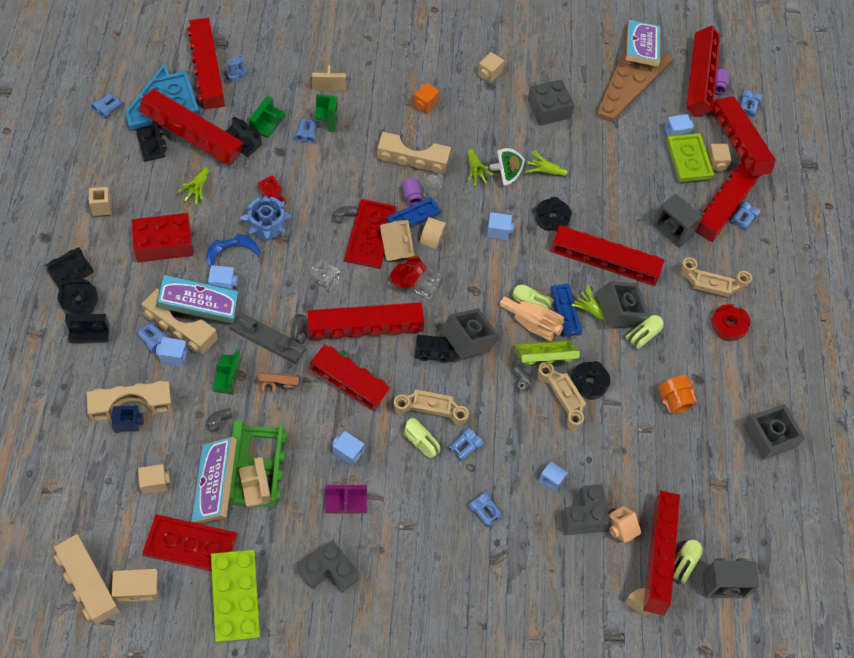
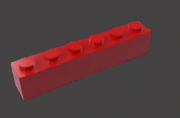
M210 19L189 20L190 27H187L188 38L192 37V40H189L190 49L194 50V53H191L192 61L197 64V66H193L195 76H199V79H196L197 90L201 89V92H198L199 102L204 104V110L225 107Z
M713 25L695 32L693 40L694 46L692 63L690 65L691 72L686 108L695 117L713 111L721 35Z
M153 88L141 98L140 113L229 166L240 156L243 146L242 141Z
M733 96L715 99L712 115L715 116L719 126L725 132V136L728 137L732 147L735 148L739 158L745 164L746 169L749 170L752 176L771 174L776 159L736 98Z
M742 159L737 165L739 168L731 172L730 180H725L720 188L722 191L716 192L712 199L714 202L712 204L708 203L703 211L705 214L701 215L703 217L696 233L712 243L761 177V175L752 176L749 170L746 169Z
M561 225L558 227L550 251L652 286H656L665 260L656 255H650L640 250L625 247L622 244H616L604 238H598L586 232H580Z
M422 302L307 310L309 340L320 341L326 338L341 339L343 337L359 338L367 335L380 336L382 334L398 335L409 332L416 334L424 331L425 322Z
M660 490L653 507L643 611L665 616L672 600L680 495Z

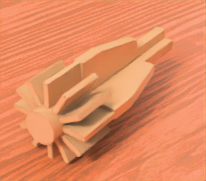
M505 296L500 301V306L514 313V318L530 332L550 342L555 340L556 335L559 336L563 330L562 324L564 323L562 315L542 305L521 301L519 304Z

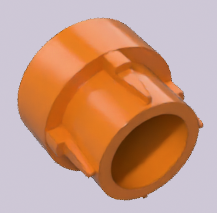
M677 376L658 386L662 401L667 406L669 413L685 412L696 405L695 390L689 376Z

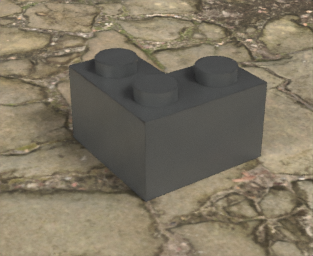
M603 485L582 486L578 494L580 506L565 507L561 515L565 535L605 532L610 524Z
M334 540L298 565L299 574L311 589L330 577L338 589L344 592L359 580L358 570Z

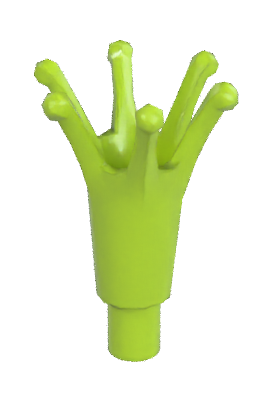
M469 149L467 151L470 164L468 180H471L473 175V186L475 187L477 186V176H481L485 185L488 184L483 173L486 172L491 176L494 174L487 170L488 166H484L474 150Z
M536 150L531 152L539 162L534 159L532 162L527 161L528 165H534L537 169L526 170V174L544 172L553 175H567L568 170L545 160Z
M204 167L191 182L184 183V188L178 190V193L189 189L184 202H187L192 194H196L195 205H198L199 194L200 199H204L202 190L207 180V175L210 172L207 167Z
M588 285L585 289L588 297L583 291L581 292L586 301L579 297L578 301H574L571 306L584 309L605 322L601 306L593 296L591 287Z

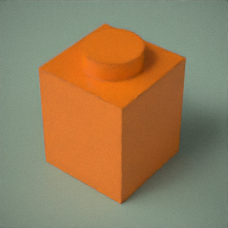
M426 82L414 94L413 106L428 114L439 102L440 90Z

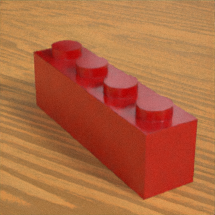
M325 344L315 355L309 366V370L373 412L376 411L390 389L384 380L375 378L367 369L358 367L352 359L343 357L335 348L328 347Z

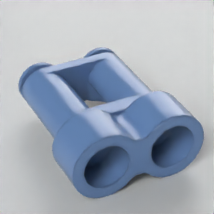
M238 55L237 58L228 61V80L230 82H237L239 78L247 76V68L244 65V57L242 55Z
M749 90L742 92L740 106L750 117L755 116L762 95L752 93Z
M110 93L101 100L93 102L91 108L105 119L123 103L121 99H117L113 93Z
M301 118L294 139L298 142L314 143L316 140L317 121Z
M742 201L730 222L734 225L737 224L740 229L746 230L752 220L759 216L760 210L752 207L748 202ZM744 215L746 218L742 222L740 219Z
M149 322L146 327L140 328L137 331V335L147 344L146 347L152 353L156 352L157 345L161 344L162 337L170 338L165 332H161L153 322ZM150 331L154 335L152 338L147 334Z
M469 427L462 431V435L448 447L451 452L457 454L458 459L461 461L475 449L478 450L484 445L481 438ZM466 442L468 445L460 452L458 448Z
M486 491L472 501L468 507L472 512H476L485 525L489 527L496 518L497 520L500 519L503 514L491 500V495ZM485 507L493 514V518H490L485 512Z

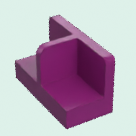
M325 485V514L367 513V485Z

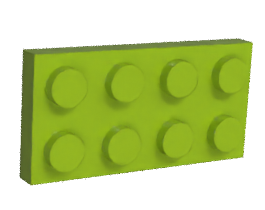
M255 550L211 554L215 642L221 643L260 638Z

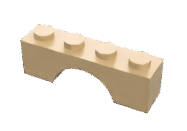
M382 132L377 148V159L445 174L450 159L451 147L434 143L426 150L414 151L403 145L400 135Z
M157 288L141 304L144 311L143 315L148 320L157 322L162 330L171 332L175 339L185 340L190 350L193 352L197 351L203 355L218 339L216 329L202 319L193 323L180 322L172 316V310L156 307L159 289Z
M156 381L151 384L137 383L134 386L128 387L116 386L112 389L98 388L88 391L87 410L91 422L111 420L113 406H122L130 402H139L146 405L153 414L172 412V392L169 381Z

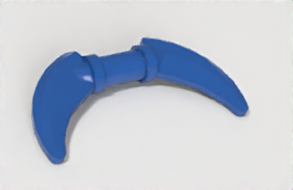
M237 234L233 239L226 241L215 240L207 252L208 266L211 269L216 256L225 248L232 246H244L259 256L260 250L253 239L242 234Z

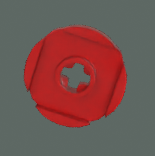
M418 256L406 258L408 262L404 264L400 262L392 270L390 278L396 288L414 287L417 284V279L426 271L427 267Z
M724 304L718 307L711 318L714 331L724 341L743 338L749 330L751 322L748 313L741 307L739 309L733 307V304ZM729 319L730 321H734L735 323L733 325H730L727 321Z

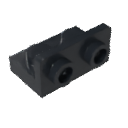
M234 116L232 118L233 125L225 132L243 142L241 153L249 157L262 145L261 133L247 125L244 120Z
M153 120V127L136 130L144 162L165 158L164 150H167L165 139L161 140L160 137L163 136L161 125L157 126V122Z
M80 247L68 251L63 256L53 259L45 265L50 277L59 290L62 286L64 288L70 280L83 279L94 273Z
M106 314L65 315V323L69 330V343L109 341L110 324Z
M417 334L415 358L422 361L453 362L455 350L446 337Z

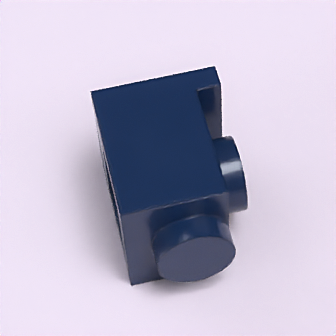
M113 406L112 427L115 433H119V431H139V425L144 424V415L140 413L138 406Z

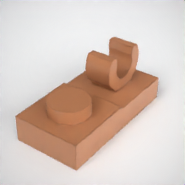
M259 373V381H265L261 385L262 391L266 390L267 384H271L273 387L272 392H275L277 390L275 382L282 383L283 387L295 388V385L300 384L301 375Z

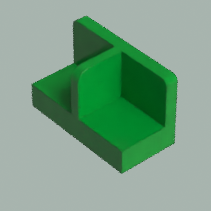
M317 94L314 118L316 120L328 121V132H335L338 120L337 96Z
M266 96L249 118V126L257 129L261 136L269 138L284 118L285 112L275 108L273 98Z
M236 349L234 355L221 354L220 362L216 364L217 374L213 387L214 392L234 394L241 364L240 350Z

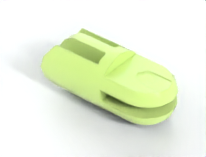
M517 285L512 293L514 300L518 303L526 301L542 305L550 309L554 301L552 298L526 285Z
M651 315L630 331L625 338L628 341L631 340V344L636 345V348L639 350L663 329V319L658 315Z
M409 419L403 434L427 457L433 458L440 453V445L432 437L431 433L417 419Z
M697 540L686 541L675 557L674 569L679 561L680 564L674 573V579L678 580L685 568L688 567L681 579L683 584L687 581L703 552L702 545Z

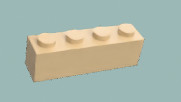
M76 534L54 546L57 554L53 557L59 567L64 566L66 572L63 573V576L68 585L73 583L76 590L72 591L78 603L83 602L85 608L82 612L87 621L92 620L95 625H98L119 613L120 611L79 535Z

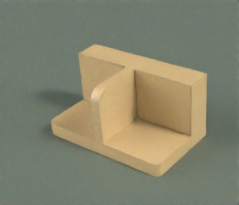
M328 65V73H312V90L346 91V73H330V65Z
M408 220L380 225L386 261L415 256Z
M262 457L254 458L255 465L239 469L246 507L271 503Z
M157 569L114 571L112 598L115 603L159 601L160 592L157 587Z

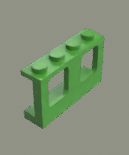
M234 420L232 437L237 440L228 505L246 506L239 469L255 465L254 458L249 457L251 439L258 437L277 439L275 459H263L266 476L273 477L271 503L256 507L276 508V501L281 499V488H278V483L283 480V469H280L281 462H285V450H282L283 443H287L288 434L287 431H284L283 424L279 423V428L243 426V421Z

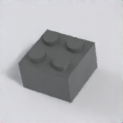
M562 79L530 86L528 102L539 125L562 121L572 117L574 103Z
M675 193L661 204L653 226L680 248L694 236L703 216Z
M610 281L596 292L607 326L636 327L649 317L639 286L636 283Z
M479 308L450 314L441 329L461 359L490 352L500 337Z
M786 404L753 415L744 425L763 460L794 449L805 439Z
M717 558L702 573L705 598H748L759 587L756 561H748L747 558H739L735 561Z

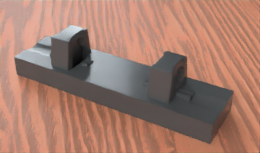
M241 312L233 324L229 326L230 330L295 365L306 351V346Z

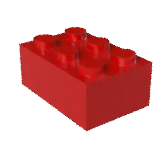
M188 213L131 219L133 248L137 263L194 256Z

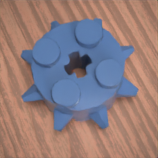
M264 196L263 199L258 197L251 203H248V214L241 217L242 221L249 223L248 233H253L265 241H271L282 232H286L285 221L291 219L292 214L284 212L283 205L285 202H280L274 197L269 199L267 196Z

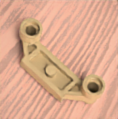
M691 257L685 258L681 265L680 274L693 284V289L730 297L732 293L737 291H743L752 281V275L747 271H740L736 278L733 279L697 270L698 263Z
M541 363L538 368V380L551 386L568 414V429L571 431L577 430L584 421L582 411L587 404L567 373L562 374L554 371L551 363Z
M415 390L409 396L401 394L394 399V408L398 415H405L406 412L412 410L449 417L458 427L463 426L469 416L468 409L464 406H458L453 401L454 397Z

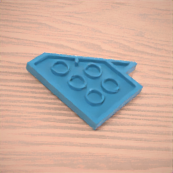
M166 64L162 65L125 112L130 130L153 125L152 119L140 113L139 108L141 98L154 88L199 115V109L187 72L169 75Z

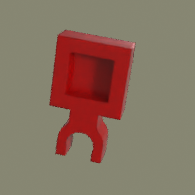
M274 175L257 183L263 196H267L269 199L274 197L284 201V204H286L285 198L279 194L282 192V188Z

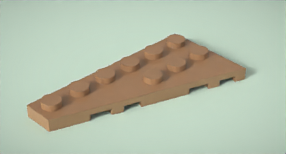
M625 46L596 117L613 122L673 62L674 58L660 53L659 67L627 61Z

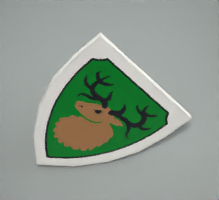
M510 148L497 150L499 163L490 165L491 171L501 170L503 186L514 182L518 178L525 161L520 153Z

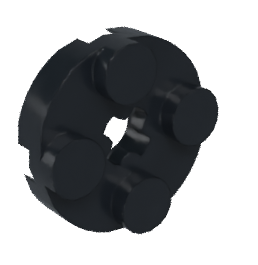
M551 197L538 204L535 219L543 230L549 231L550 229L557 232L559 225L568 227L572 211L558 197ZM550 213H555L557 217H550Z
M73 279L64 288L63 286L60 288L57 298L65 314H90L97 305L98 293L95 286L90 284L89 281ZM77 294H81L82 298L80 300L73 299V297H77Z
M583 362L573 370L571 380L580 395L585 396L589 400L604 396L610 386V376L600 362ZM588 377L594 379V384L586 381Z

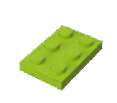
M701 133L667 137L666 142L679 182L713 179L714 172Z
M571 340L514 344V352L524 364H535V361L553 363L555 360L570 362L580 358V351Z

